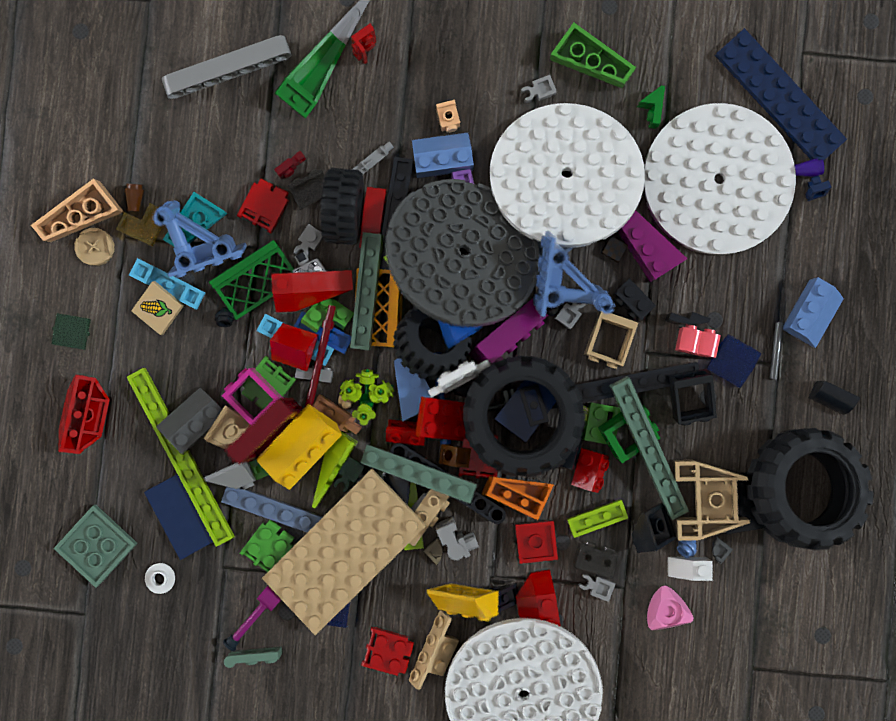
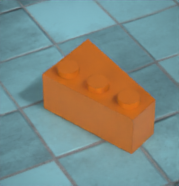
M489 476L481 494L538 520L554 484Z

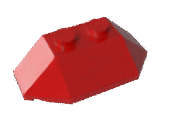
M75 374L67 390L59 425V452L80 454L84 449L102 437L110 399L96 378Z
M550 569L531 572L516 595L519 618L539 619L561 627Z

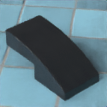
M671 312L667 314L665 321L678 325H699L710 322L711 318L695 312L688 313L687 317Z

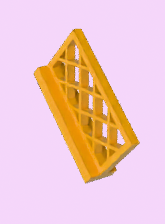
M359 268L356 270V290ZM380 269L379 277L382 274H390V282L384 287L378 280V285L382 289L377 293V297L385 291L389 296V301L383 306L376 298V303L381 309L375 313L374 320L380 328L372 334L375 342H372L371 346L394 347V332L402 320L403 293L396 285L390 270ZM384 310L388 315V321L382 325L376 317ZM381 330L387 334V343L380 342L375 337Z

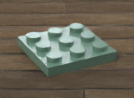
M93 505L54 547V550L97 588L138 543L97 505Z

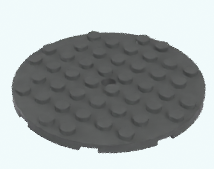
M460 179L440 180L426 184L423 188L410 193L400 203L388 226L385 243L386 258L396 285L415 307L441 322L462 327H479L494 324L518 310L532 293L536 284V276L539 274L538 259L540 256L537 240L526 237L504 218L498 209L491 188L478 183L476 185ZM459 248H465L468 251V255L461 256Z

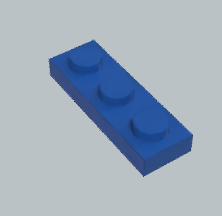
M302 311L294 327L316 333L301 323V319L306 314V312ZM323 327L316 333L319 334L318 341L321 339ZM333 327V330L331 329L327 345L345 354L351 344V336Z

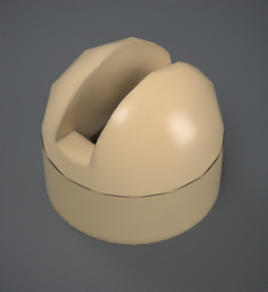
M339 394V407L345 410L350 408L353 402L349 400L343 401L342 395Z

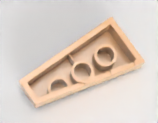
M93 178L31 226L43 241L53 242L121 214L124 211L102 183Z

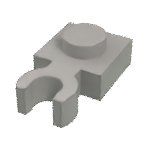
M550 75L532 81V88L526 86L521 89V94L525 92L530 94L529 97L525 98V103L531 102L536 96L538 101L557 93Z
M308 224L298 239L302 244L295 247L293 252L297 255L300 250H304L308 257L309 249L311 248L315 251L323 240L321 232Z
M571 302V306L565 303L554 319L570 330L582 315L578 309L583 308L586 305L585 303L577 304Z
M582 574V577L588 579V582L585 585L579 583L578 586L583 590L591 589L590 595L609 602L615 583L597 575L595 580H592L588 574Z

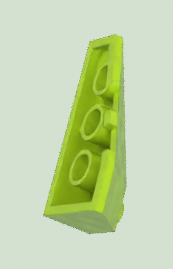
M342 431V436L324 454L312 504L313 508L318 507L358 443L357 440Z

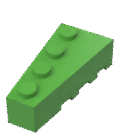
M574 22L550 55V60L619 88L624 87L636 69L634 65Z

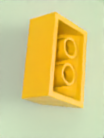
M453 583L427 589V594L439 610L447 611L449 615L462 614V617L465 618L478 617L480 621H489L491 617L498 615V591Z

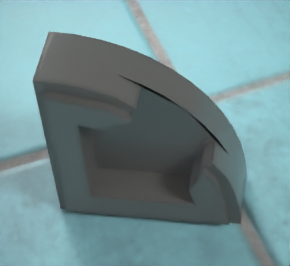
M716 536L712 544V553L715 560L722 564L733 549Z

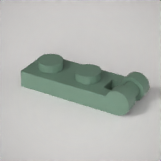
M270 647L231 651L224 659V665L227 668H232L236 663H246V665H254L258 661L274 663L281 657L282 648Z

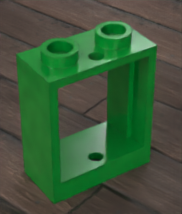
M642 406L657 440H659L660 436L657 433L659 429L653 421H650L648 417L650 413L647 408ZM622 412L600 425L598 429L615 459L624 463L638 454L639 450L636 443L623 450L613 434V431L626 423Z

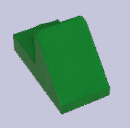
M665 86L657 88L637 105V108L650 109L647 114L649 128L657 129L661 123Z

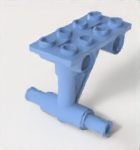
M167 201L156 210L154 222L157 225H166L176 255L175 265L167 273L169 277L175 276V278L185 276L186 272L190 270L198 272L205 269L204 266L212 264V266L222 264L223 260L227 258L231 260L242 257L241 254L244 253L247 247L246 243L236 245L230 235L224 234L218 237L180 214L181 205L178 201ZM182 228L206 243L191 247L190 243H187ZM220 244L225 245L227 249L222 248Z
M545 231V236L541 237L543 253L538 259V267H541L540 275L536 276V287H538L537 294H534L533 306L536 307L540 316L545 317L547 307H557L561 303L564 304V302L593 304L596 309L605 314L612 313L614 304L608 292L604 291L600 286L591 283L568 260V255L563 248L555 243L556 237L550 231ZM563 270L583 290L561 286Z

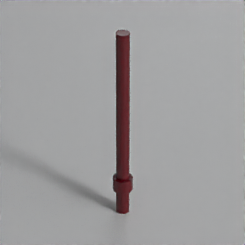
M328 305L326 318L322 322L321 327H323L305 407L308 404L313 406L330 331L331 329L333 330L334 326L333 318L336 306Z

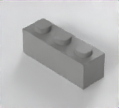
M314 366L308 368V371L296 368L295 378L311 380ZM324 367V369H321L319 381L332 383L334 371H331V368Z

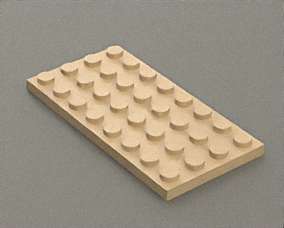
M371 469L262 579L310 631L316 635L427 525Z

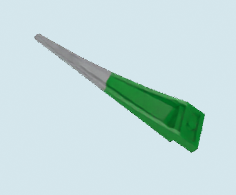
M359 0L285 77L274 92L276 96L303 118H306L317 104L369 0Z

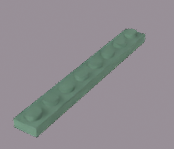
M625 377L610 385L613 395L667 514L671 520H674L689 512L630 378Z

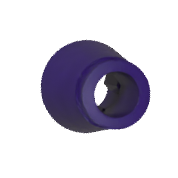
M818 158L795 164L796 176L807 177L823 175L824 162L822 159L818 160Z

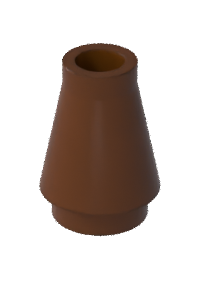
M126 183V188L124 189L128 211L139 212L144 193L142 185Z

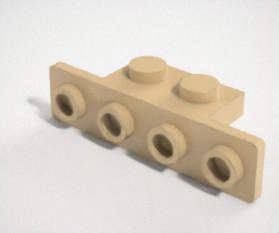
M430 489L415 511L416 515L427 526L410 542L412 546L417 544L429 526L434 527L439 520L436 517L440 510L444 512L450 504L447 501L450 496Z
M441 610L434 620L432 629L426 638L422 651L419 653L414 669L410 673L409 682L418 690L421 689L427 673L444 676L459 642L457 638L445 635L452 619Z

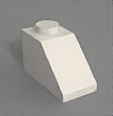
M668 557V577L692 581H712V560L707 557Z

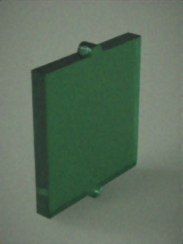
M57 313L55 326L52 328L54 332L51 344L85 350L88 336H90L91 319Z

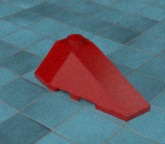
M352 270L272 274V290L276 312H296L353 290Z

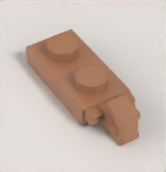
M319 394L313 403L314 408L337 423L340 431L347 433L350 430L357 434L362 428L361 425L354 421L356 418L351 413L323 395Z

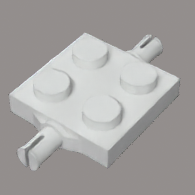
M488 360L478 365H475L473 361L471 363L467 361L460 364L457 370L443 373L440 376L441 378L438 379V386L428 390L429 395L432 398L441 392L446 394L478 377L481 371L490 366Z

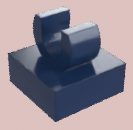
M819 176L810 178L811 182L807 183L809 189L805 196L807 201L826 196L831 189L829 180L821 183Z

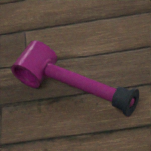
M269 586L258 596L257 600L260 602L258 607L234 635L231 634L228 639L223 640L224 646L230 651L236 650V646L240 642L239 639L265 609L272 611L281 601V598Z

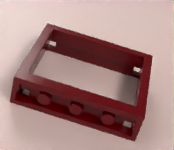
M278 398L225 449L234 464L238 463L240 465L257 459L303 408L293 398Z

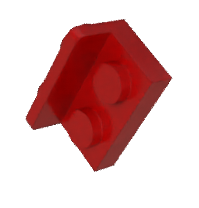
M371 23L351 36L353 43L351 44L352 52L358 61L362 60L364 64L368 62L366 52L374 48L375 43H377L375 29Z

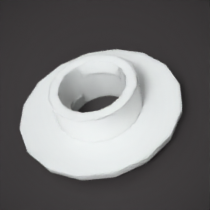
M164 563L152 565L145 573L146 586L154 593L162 594L168 592L175 583L174 571ZM158 573L164 576V583L162 584L157 583L155 580V575Z

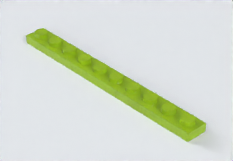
M142 368L127 376L135 395L215 546L217 547L234 538L235 536L190 451L188 450L182 455L156 428L170 413L147 369Z

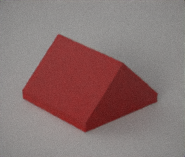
M283 323L270 340L271 359L308 371L319 334Z

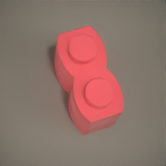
M685 325V327L679 328L675 351L706 358H716L721 335L715 334L716 331L712 329L700 331L697 330V326Z

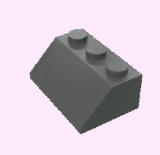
M199 388L158 424L156 428L184 455L207 434L221 413L222 408L206 392Z

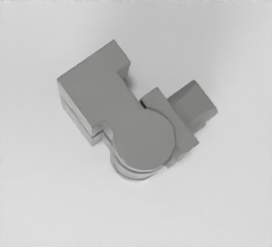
M453 516L436 523V532L442 545H447L448 556L452 560H460L463 556L467 558L471 556V550L479 547L473 531L466 535H463L462 531L455 534L454 531L457 530V526Z

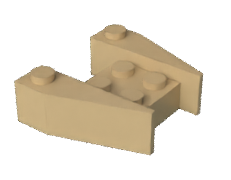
M673 460L675 481H695L696 517L676 518V537L678 540H701L750 523L747 517H738L737 480H748L747 476L696 460Z

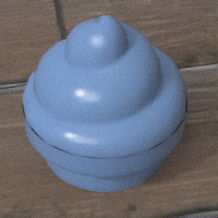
M680 540L677 546L678 552L685 558L694 556L697 551L696 540Z

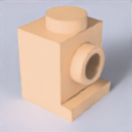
M455 100L436 104L442 132L450 133L456 131L460 127V120ZM446 115H452L450 119L445 117Z

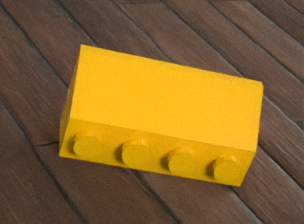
M308 404L256 460L274 481L290 490L342 434L336 422Z

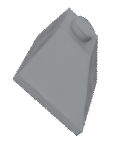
M250 461L240 465L238 463L204 477L207 482L234 489L242 487L243 490L254 486L253 481L257 480L250 466Z

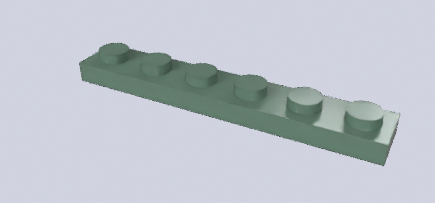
M363 232L350 348L371 350L383 244L382 234Z
M372 445L366 446L361 463L467 503H471L477 487L476 483Z

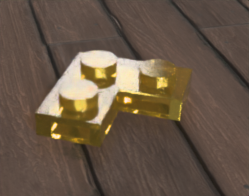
M149 203L142 220L124 212L116 230L153 247L163 224L157 225L154 222V215L159 207Z

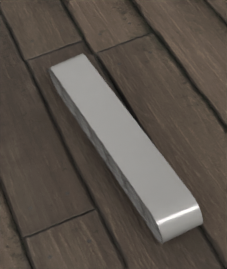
M279 35L167 74L161 80L167 97L175 99L284 61L291 57V52L285 36Z

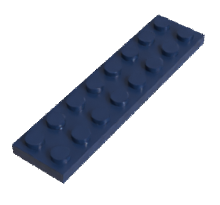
M745 28L716 53L715 57L810 160L818 158V160L822 159L824 161L847 140Z

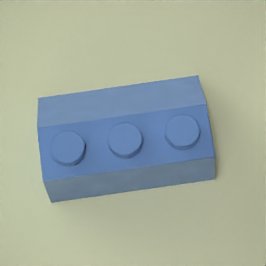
M468 133L412 140L417 178L451 174L452 172L468 169L473 171V156Z
M819 277L809 280L783 325V330L816 348L844 298L836 287Z

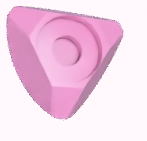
M662 586L654 593L647 613V623L651 630L676 627L693 621L694 617L688 606L670 587Z

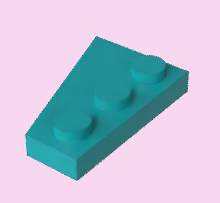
M193 192L180 214L208 230L224 217L227 212ZM182 228L187 243H191L198 238ZM167 232L163 240L174 246L169 232Z

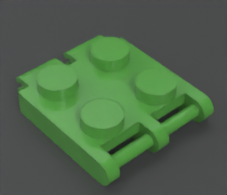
M265 356L255 368L282 397L296 381V378L294 376L290 377L283 371L281 366L278 367L272 363L268 356ZM251 376L242 385L245 389L241 394L252 402L257 397L258 400L255 405L262 410L273 400Z
M269 520L267 524L263 522L239 554L247 556L254 562L255 566L258 565L268 572L294 546L291 543L294 537L285 530L278 534L277 532L281 527L272 520Z

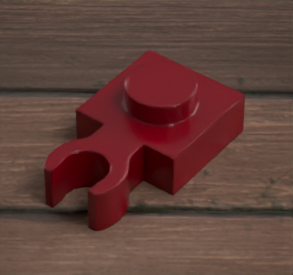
M299 151L291 159L288 158L274 170L281 179L289 178L294 174L296 166L303 163L306 158Z

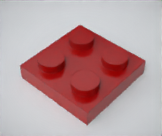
M553 520L515 524L519 564L558 560Z

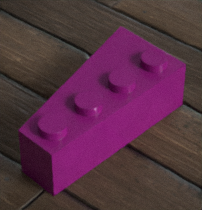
M636 210L627 223L617 231L624 243L628 245V249L650 282L687 260L674 245Z
M532 298L470 351L469 355L477 365L488 360L490 365L503 360L502 355L505 352L510 354L517 348L516 343L519 340L524 342L531 336L529 331L533 328L538 330L545 324L543 319L547 317V314L545 317L540 316L536 307L533 306Z

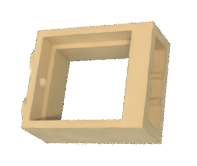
M599 311L584 355H587L588 360L599 363V360L607 362L606 366L617 369V367H623L638 322L612 313L605 314ZM602 321L627 329L617 360L592 351Z

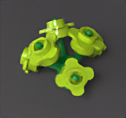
M369 369L362 370V373L356 374V377H360L359 382L365 384L364 394L361 392L362 386L359 383H354L355 379L342 382L341 392L339 393L342 395L343 401L360 402V406L352 412V416L357 418L361 425H367L370 419L376 417V413L372 411L373 402L386 403L389 399L388 397H394L392 394L394 386L389 382L385 383L383 380L382 384L376 386L374 384L375 378H379V375L374 374L373 370Z

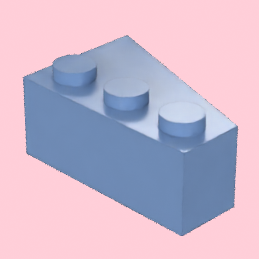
M400 358L394 360L402 421L419 413L421 397L431 398L428 393L430 388L426 380L419 378L417 373L411 374L407 366L404 368L401 365L402 360Z

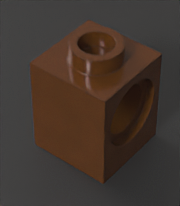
M442 444L439 464L469 468L471 449Z

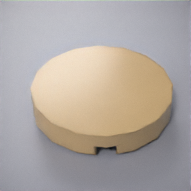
M99 228L83 230L80 233L81 235L76 238L74 248L76 255L82 262L88 265H103L111 259L114 253L112 237L106 231Z

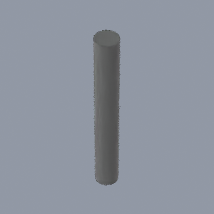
M775 322L769 379L774 380L778 378L783 332L782 322Z

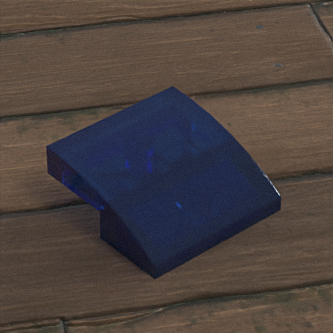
M727 334L718 347L716 358L710 361L707 369L741 388L754 369L761 353Z

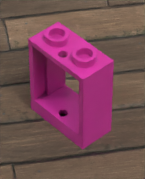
M245 368L238 374L239 379L235 383L231 382L225 387L224 390L226 392L222 397L251 425L278 398L283 397L255 368ZM250 376L273 399L255 418L232 396Z

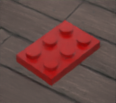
M421 397L415 436L463 441V438L466 437L463 421V406L465 402Z

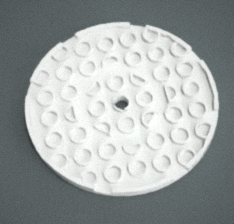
M560 103L546 105L519 117L504 131L498 140L490 163L492 195L504 218L516 230L530 239L541 241V237L545 236V231H550L556 237L555 243L563 248L588 246L593 242L601 239L604 240L616 233L635 212L645 183L642 155L638 145L627 129L608 114L580 104ZM562 171H571L572 176L565 178L562 175Z
M713 103L701 105L676 116L657 135L649 148L644 163L645 183L643 190L645 191L648 209L655 222L670 238H673L685 248L703 254L727 255L747 250L761 243L783 222L789 212L795 194V165L783 136L761 115L733 104ZM720 174L724 182L722 184L716 183L714 180L715 175Z
M508 619L478 631L458 650L451 662L446 678L445 703L450 721H598L602 708V681L596 662L589 650L576 636L566 629L539 619ZM521 689L529 692L526 697L518 695Z

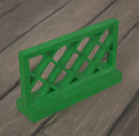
M276 240L266 244L209 281L230 312L234 314L236 320L273 297V292L265 291L266 281H272V278L267 277L269 266L280 268L279 273H282L283 269L289 270L291 273L295 270ZM277 252L282 258L281 266L270 264L271 256ZM258 264L267 266L265 277L254 275L255 266ZM240 276H251L249 287L238 285ZM253 277L264 279L262 290L251 288ZM226 285L234 286L233 297L225 296L221 289ZM237 287L248 289L246 300L235 298ZM251 290L262 292L258 302L249 301ZM235 301L245 302L243 312L237 314L234 310Z

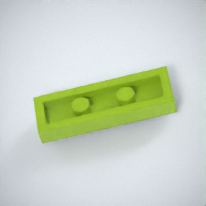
M619 499L567 518L573 537L576 538L628 519V515L622 500Z

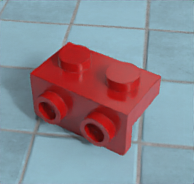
M388 420L386 442L424 446L425 437L415 436L417 422Z
M581 448L571 485L598 493L604 484L603 476L609 467V456Z

